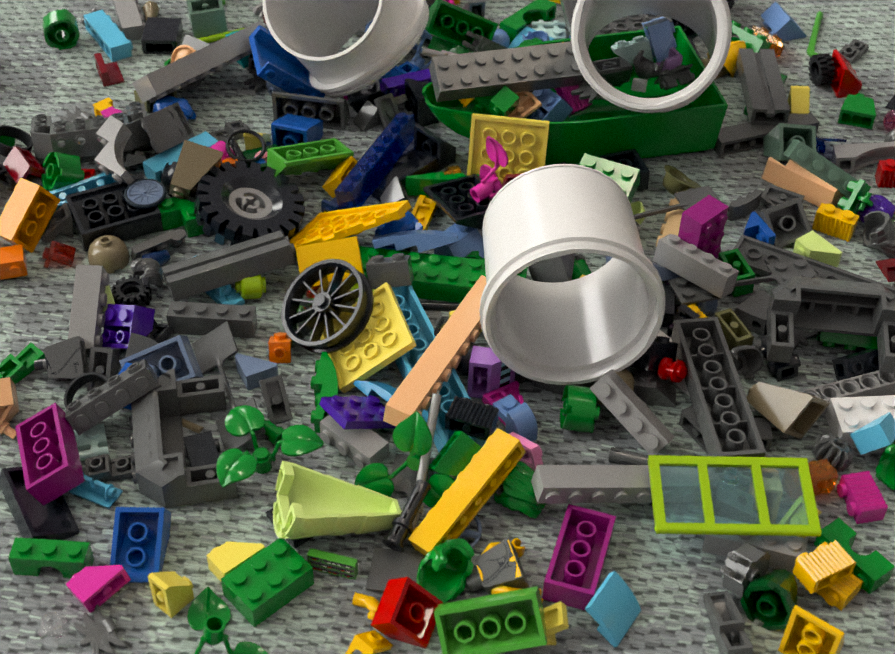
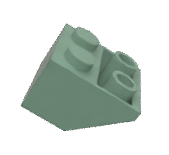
M187 0V11L194 38L198 39L228 32L222 0Z

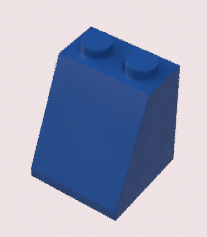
M286 114L271 123L272 143L280 147L319 141L323 136V120Z

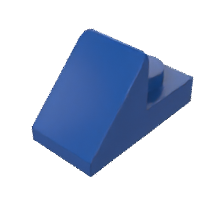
M755 211L751 212L743 235L774 245L776 234Z

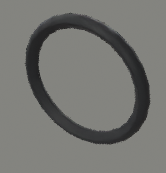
M240 129L234 131L226 140L225 146L228 154L233 159L245 161V163L258 161L264 156L266 151L263 137L252 130ZM240 133L252 134L260 140L262 151L253 159H241L230 150L231 139Z

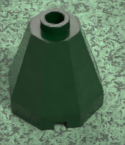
M779 569L751 581L740 600L747 619L753 623L755 619L763 622L764 624L761 627L767 630L786 629L794 606L797 605V581L795 576L785 569Z

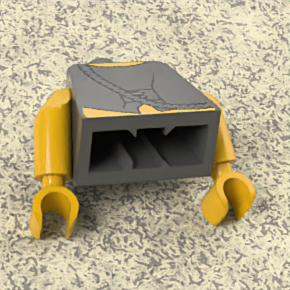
M509 538L502 542L489 543L481 555L475 559L478 574L466 579L471 592L484 587L488 595L530 588L519 559L525 551L524 546L520 547L521 540L519 538H514L512 543Z

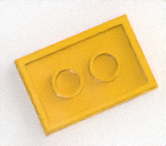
M358 236L295 247L300 273L319 261L340 259L350 263L364 275ZM334 273L327 276L328 282H331ZM344 273L341 282H343L350 274ZM320 280L316 282L312 287L320 286Z

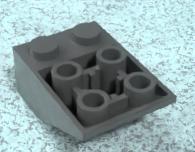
M178 102L140 119L142 129L148 134L151 139L150 144L158 154L195 136Z

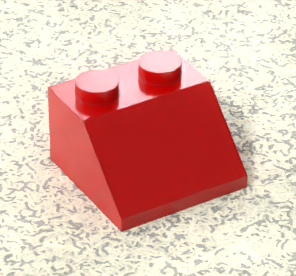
M834 49L832 60H834L835 75H833L834 80H832L830 85L837 98H847L849 94L856 95L862 88V82L847 59L837 49Z
M409 577L388 580L371 626L389 638L426 649L436 624L434 610L443 602Z

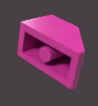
M121 565L90 566L74 574L66 583V586L74 597L92 613L96 605L100 607L131 579Z

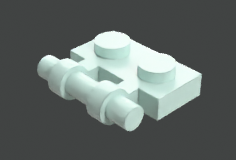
M544 20L531 22L532 29L544 31L554 40L566 39L565 22H559L558 20H553V22H544Z
M104 423L95 425L81 435H78L74 430L78 451H80V461L109 454Z

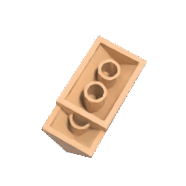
M769 157L762 176L763 180L777 187L804 195V200L818 207L821 203H829L835 206L840 198L844 197L838 189L789 160L786 166L772 157Z

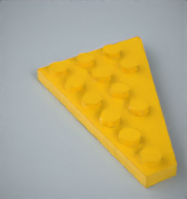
M408 200L320 212L289 241L290 244L293 243L294 247L357 235L390 221L402 219L411 208Z

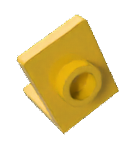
M376 630L356 634L345 654H353L355 650L361 651L362 654H376L390 650L393 644Z

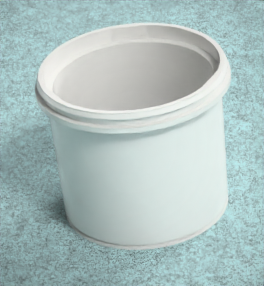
M553 164L527 171L512 179L498 191L490 202L483 219L482 232L486 286L482 293L479 309L482 332L493 353L516 373L538 382L556 385H575L597 381L611 369L615 372H620L638 360L651 346L660 330L666 299L661 277L655 266L644 254L631 204L623 189L609 176L595 169L575 164ZM573 253H595L613 257L597 271L579 279L566 282H538L517 275L525 268L539 261Z

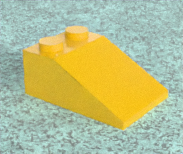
M795 605L778 651L783 654H840L844 644L845 633Z

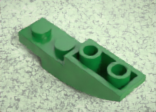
M323 351L320 360H316V376L311 378V389H314L316 410L311 412V424H314V431L316 433H320V421L329 415L319 405L321 398L332 397L333 395L339 396L335 367L327 352Z

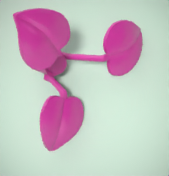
M490 136L486 138V151L489 158L495 162V166L493 169L487 164H483L480 167L479 177L482 179L481 183L470 189V194L477 203L487 197L492 199L502 188V184L498 180L495 171L499 166L505 167L508 165V156L505 149Z

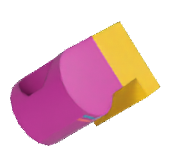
M109 97L93 104L95 116L102 115L105 118L115 113H122L121 110L114 108L113 101Z

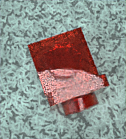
M52 240L49 248L45 247L43 251L44 267L48 268L50 261L71 267L76 248Z

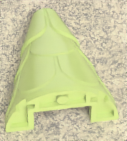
M282 461L275 487V491H278L276 495L277 500L273 503L274 530L279 538L300 539L350 533L358 535L389 530L393 527V519L399 517L402 512L398 501L394 498L292 462Z

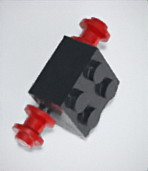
M656 336L648 350L630 365V367L648 371L658 370V375L661 379L668 380L671 378L676 383L681 382L687 374L685 363L681 360H676L678 343L669 342L670 338Z

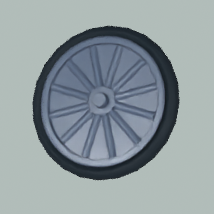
M154 179L136 180L129 184L124 192L126 202L138 209L156 207L164 201L167 195L165 186Z

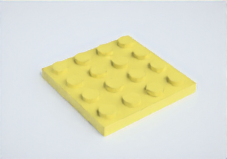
M472 113L467 175L480 174V167L483 164H487L492 169L494 168L495 162L489 158L486 151V138L488 136L499 142L508 156V165L505 167L499 166L495 171L501 184L506 174H523L532 169L545 166L550 121Z
M387 282L373 291V310L362 333L345 348L328 354L336 370L339 389L343 393L355 387L353 385L355 380H366L417 346L395 294ZM341 312L339 317L347 323L353 313ZM336 318L333 319L334 333H337L343 325ZM326 326L323 330L321 340L327 338Z

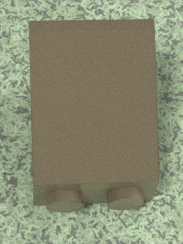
M184 140L170 184L169 194L172 197L188 200L197 191L201 177L208 174L209 170L214 166L217 168L220 166L223 152Z
M763 382L754 384L749 389L746 397L748 403L780 431L797 438H803L830 404L826 400L810 394Z

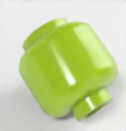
M260 274L235 282L236 293H240L244 300L261 298L263 293H266L265 277Z

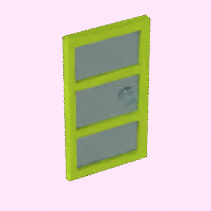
M648 456L654 530L656 534L821 536L822 531L807 458Z

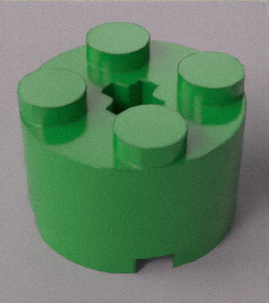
M67 9L54 10L43 17L44 38L50 47L65 50L71 49L77 44L80 37L76 17Z
M50 152L46 156L43 163L46 171L41 177L44 189L53 191L84 179V171L81 170L79 156L59 152Z
M565 386L561 400L564 401L563 408H560V428L593 433L594 419L598 420L600 407L596 406L598 397L589 389L590 387Z

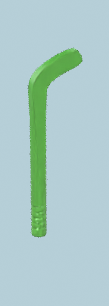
M818 11L808 44L807 55L809 57L818 54L814 49L823 17V12Z

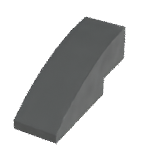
M721 591L703 594L707 615L720 653L753 654V646L744 631L745 621L729 592Z

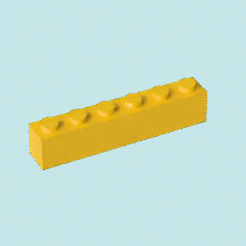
M497 428L493 435L488 437L480 451L472 457L471 462L458 474L457 479L450 488L443 493L437 504L428 511L427 516L420 525L412 531L408 540L415 550L426 556L434 547L444 543L446 540L457 539L526 453L519 439Z

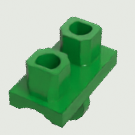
M859 179V181L850 180L846 188L848 192L852 193L850 198L841 197L837 205L841 209L850 210L856 215L859 210L863 211L866 206L872 207L874 203L869 200L872 195L869 192L871 186L862 179Z

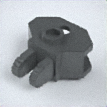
M747 542L736 551H729L724 566L722 565L719 570L724 574L723 587L742 598L751 581L766 575L769 569L770 555Z

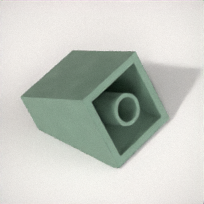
M779 123L763 137V155L778 161H789L783 153L793 139L803 142L816 151V126Z

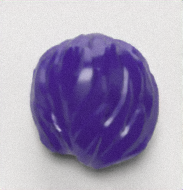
M872 195L869 200L874 203L873 206H866L863 211L859 210L858 212L859 219L863 223L865 222L864 216L871 211H883L892 218L895 212V205L884 196Z

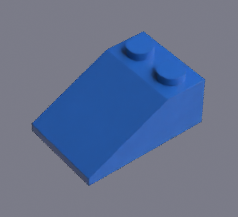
M115 507L110 565H121L131 579L128 583H149L148 575L150 573L162 572L170 536L171 512L161 507Z

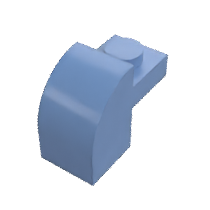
M510 394L493 403L492 406L499 409L498 416L506 423V433L515 432L532 442L537 439V422L526 402L520 404Z

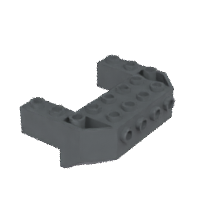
M139 101L130 102L129 105H126L127 115H123V113L111 115L124 123L133 133L125 145L123 157H127V154H134V151L141 152L142 150L152 149L151 139L141 126L142 122L140 119L147 116L144 103ZM35 115V118L31 120L30 133L36 160L40 165H43L46 156L50 152H59L79 156L80 163L95 161L94 159L105 147L100 143L101 138H97L96 132L109 117L104 118V116L99 115L92 117L90 120L77 118L73 122L56 121L52 125L51 115ZM83 137L85 140L78 141V138ZM63 140L65 143L58 144V141Z
M792 276L771 291L766 309L767 361L789 363L794 349V329L877 337L879 372L895 373V294L882 284Z
M169 369L158 377L159 385L131 403L132 416L129 417L130 430H133V434H130L131 447L134 448V451L131 452L132 465L135 466V470H132L134 484L139 485L141 494L165 508L237 498L236 482L224 488L221 486L217 477V463L186 468L181 415L227 409L222 375L177 381L175 369Z

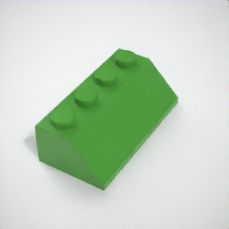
M336 138L268 148L267 166L276 169L275 177L282 173L285 176L292 174L301 175L304 172L335 169L339 163L350 156H354V152Z
M539 586L439 604L434 610L443 654H497L547 645L544 609Z

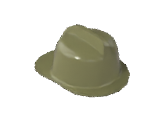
M665 165L666 174L663 178V186L672 195L677 192L686 191L690 187L694 189L701 187V185L688 178L677 168Z

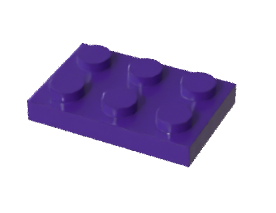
M333 395L332 397H322L319 403L343 429H384L396 427L383 421L385 406L380 402L379 398L372 395L367 397L355 395L340 397Z

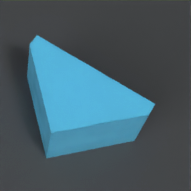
M891 412L884 414L850 434L859 453L863 455L893 443L895 440V420Z

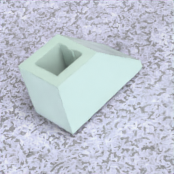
M637 36L633 38V41L626 42V40H622L611 46V50L631 64H633L634 57L641 50H644L643 57L654 62L650 40L647 37Z

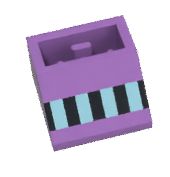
M473 346L469 361L467 389L469 397L482 399L484 394L515 382V371L499 360L491 348Z

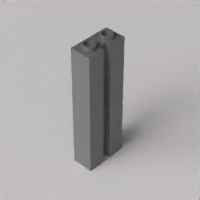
M739 48L736 64L750 124H787L790 107L774 49H760L759 53H754L753 49Z
M279 230L161 267L173 300L178 301L241 281L244 278L254 277L294 264L296 250L293 243L290 244L288 236L284 237Z

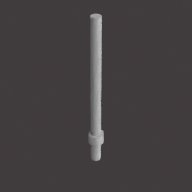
M432 394L427 421L432 435V446L442 397L440 394ZM432 447L427 454L421 455L417 480L426 481ZM423 503L412 522L413 530L418 527L419 516L423 513Z

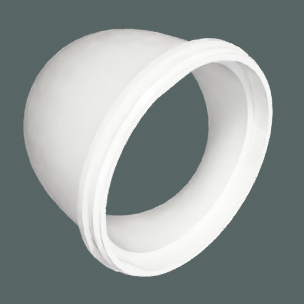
M262 0L264 18L274 39L309 70L311 85L329 97H341L357 92L389 72L408 54L419 40L429 18L426 0ZM373 19L368 30L355 44L337 53L359 29Z
M577 0L571 23L573 54L578 68L588 84L612 104L642 113L672 111L688 105L697 99L709 87L722 69L729 52L732 36L731 14L727 0ZM654 14L675 19L695 31L705 43L710 61L701 75L684 89L664 97L641 98L623 93L610 85L593 65L588 48L595 35L609 23L626 16Z

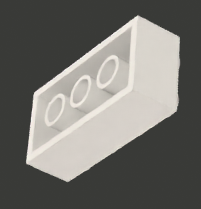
M895 395L830 398V404L825 413L832 435L845 441L847 445L851 446V449L857 448L850 436L852 432L888 412H891L895 420Z

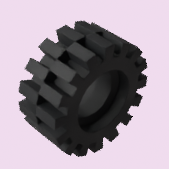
M829 53L816 54L810 57V67H808L810 73L808 74L811 76L810 80L815 86L830 85L832 80H834V60H832V56Z
M132 275L128 276L129 279L122 277V281L117 280L116 285L112 286L115 304L146 307L152 301L150 285H143L142 278L140 279L137 275H135V278H132ZM131 292H138L135 295H126Z

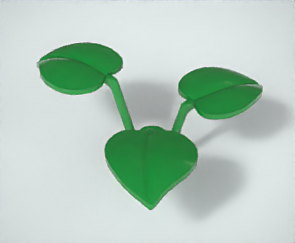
M237 406L231 409L226 416L225 428L229 434L237 437L250 433L255 451L252 455L248 451L243 453L237 448L224 451L217 460L216 471L218 480L224 488L232 483L249 478L255 472L266 474L272 469V461L276 460V454L280 446L281 452L284 455L296 457L324 446L323 440L311 428L305 425H293L282 432L283 440L277 442L271 454L266 448L258 447L254 432L255 430L262 429L265 425L262 412L252 406Z
M415 411L401 421L393 431V441L397 448L403 452L410 451L407 461L392 474L388 473V469L384 464H369L357 474L354 483L356 486L359 485L390 497L394 491L392 478L406 467L413 471H418L421 455L427 454L432 447L430 429L418 411ZM442 473L433 474L429 480L426 478V482L431 485V489L428 491L423 502L428 507L433 508L441 499L443 493L454 483V480L449 475Z
M209 587L205 588L194 599L188 610L187 621L195 631H203V636L200 638V643L194 654H200L205 643L214 646L221 642H224L228 654H268L261 646L249 641L239 642L235 647V651L231 649L228 641L229 636L224 634L225 626L231 617L230 609Z

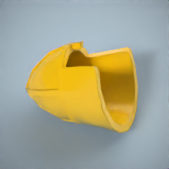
M732 41L730 43L729 52L723 66L728 70L732 78L737 70L736 62L739 48L746 49L744 41Z

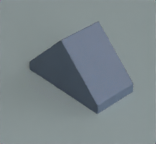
M239 353L235 355L237 372L248 391L260 387L259 380L279 375L277 363Z

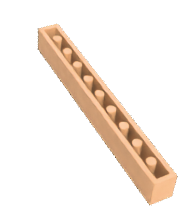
M480 276L386 403L384 422L397 426L415 411H418L421 415L423 410L427 411L431 405L432 394H439L442 383L449 380L452 369L458 367L461 356H466L470 343H475L480 329L482 330L479 309L482 293L486 286L485 276Z

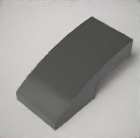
M241 120L227 122L223 130L209 132V134L216 140L226 143L228 136L234 131L240 129L250 130V128ZM244 133L237 134L233 138L236 140L243 138Z

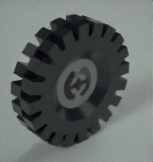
M235 161L234 167L230 162L221 163L219 168L214 166L209 170L208 174L202 176L200 183H198L193 206L194 214H196L195 219L199 226L204 225L202 231L208 237L215 235L214 241L222 246L228 240L231 241V246L279 230L284 237L288 236L289 240H291L299 232L305 213L304 198L302 194H298L299 188L295 183L288 184L290 179L283 173L275 178L276 169L267 166L264 172L260 171V163L251 162L250 169L247 168L245 161Z

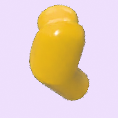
M355 592L352 605L369 609L367 617L373 620L380 602L375 597Z

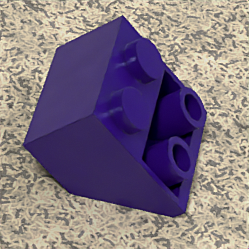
M107 304L104 332L102 334V347L127 349L131 333L146 337L153 329L155 309L136 305Z

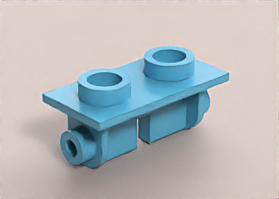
M84 475L85 481L69 490V493L108 509L123 492V490L114 487L113 484L108 485L99 480H93Z

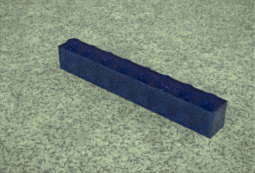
M397 114L335 189L334 192L339 210L361 207L414 140V125L416 124L414 114Z

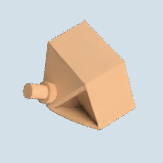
M10 377L0 379V434H5L14 440L17 436L16 430L10 427L9 422L19 412L16 385Z

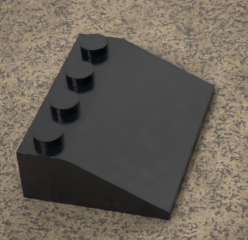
M477 174L423 187V191L456 224L482 229L485 212L492 199L487 197L477 203L472 198L470 189L481 183L480 181L482 180Z
M140 175L137 177H133L134 181L144 179L143 175ZM114 182L65 196L85 252L88 251L90 244L101 236L113 235L125 241L163 230L161 212L158 206L149 209H138L129 205L124 198V192L128 186L124 182L121 184Z

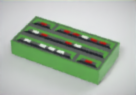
M313 548L309 549L307 562L313 567V570L356 580L358 575L357 559Z

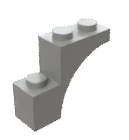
M110 115L96 132L101 138L100 143L105 147L94 160L100 165L98 169L105 175L110 173L112 174L111 177L118 183L124 182L129 185L134 179L124 167L123 153L125 145L133 133L124 123Z

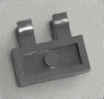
M390 93L374 99L387 134L404 128L403 122L415 118L412 111L400 115L398 110V104L408 101L406 94L394 98L393 94Z

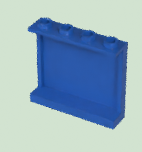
M258 25L249 36L257 76L290 94L324 98L325 93L320 92L311 85L309 70L294 55L281 47L268 29Z

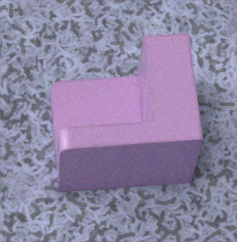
M674 47L669 49L668 58L663 61V70H672L682 65L683 56Z

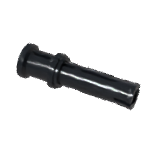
M417 480L400 516L393 519V527L388 536H385L382 541L390 549L399 552L403 550V543L407 535L413 530L412 522L421 508L428 491L431 489V485L426 481Z

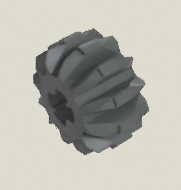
M832 434L823 435L815 443L816 445L812 453L816 456V460L820 461L828 469H833L835 472L845 471L852 463L851 461L855 453L851 450V446L847 445L839 437H834Z

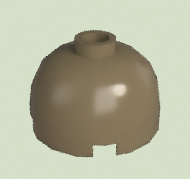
M113 235L101 236L95 239L89 246V265L103 266L109 274L115 273L114 270L119 268L122 270L129 263V251L125 242L119 237Z

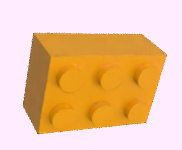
M20 178L0 216V237L13 245L22 244L24 250L31 253L34 252L60 199L40 185Z

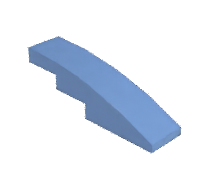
M410 230L373 237L372 243L374 249L394 243L397 251L417 245L418 252L420 253L457 242L458 235L457 233L438 230Z

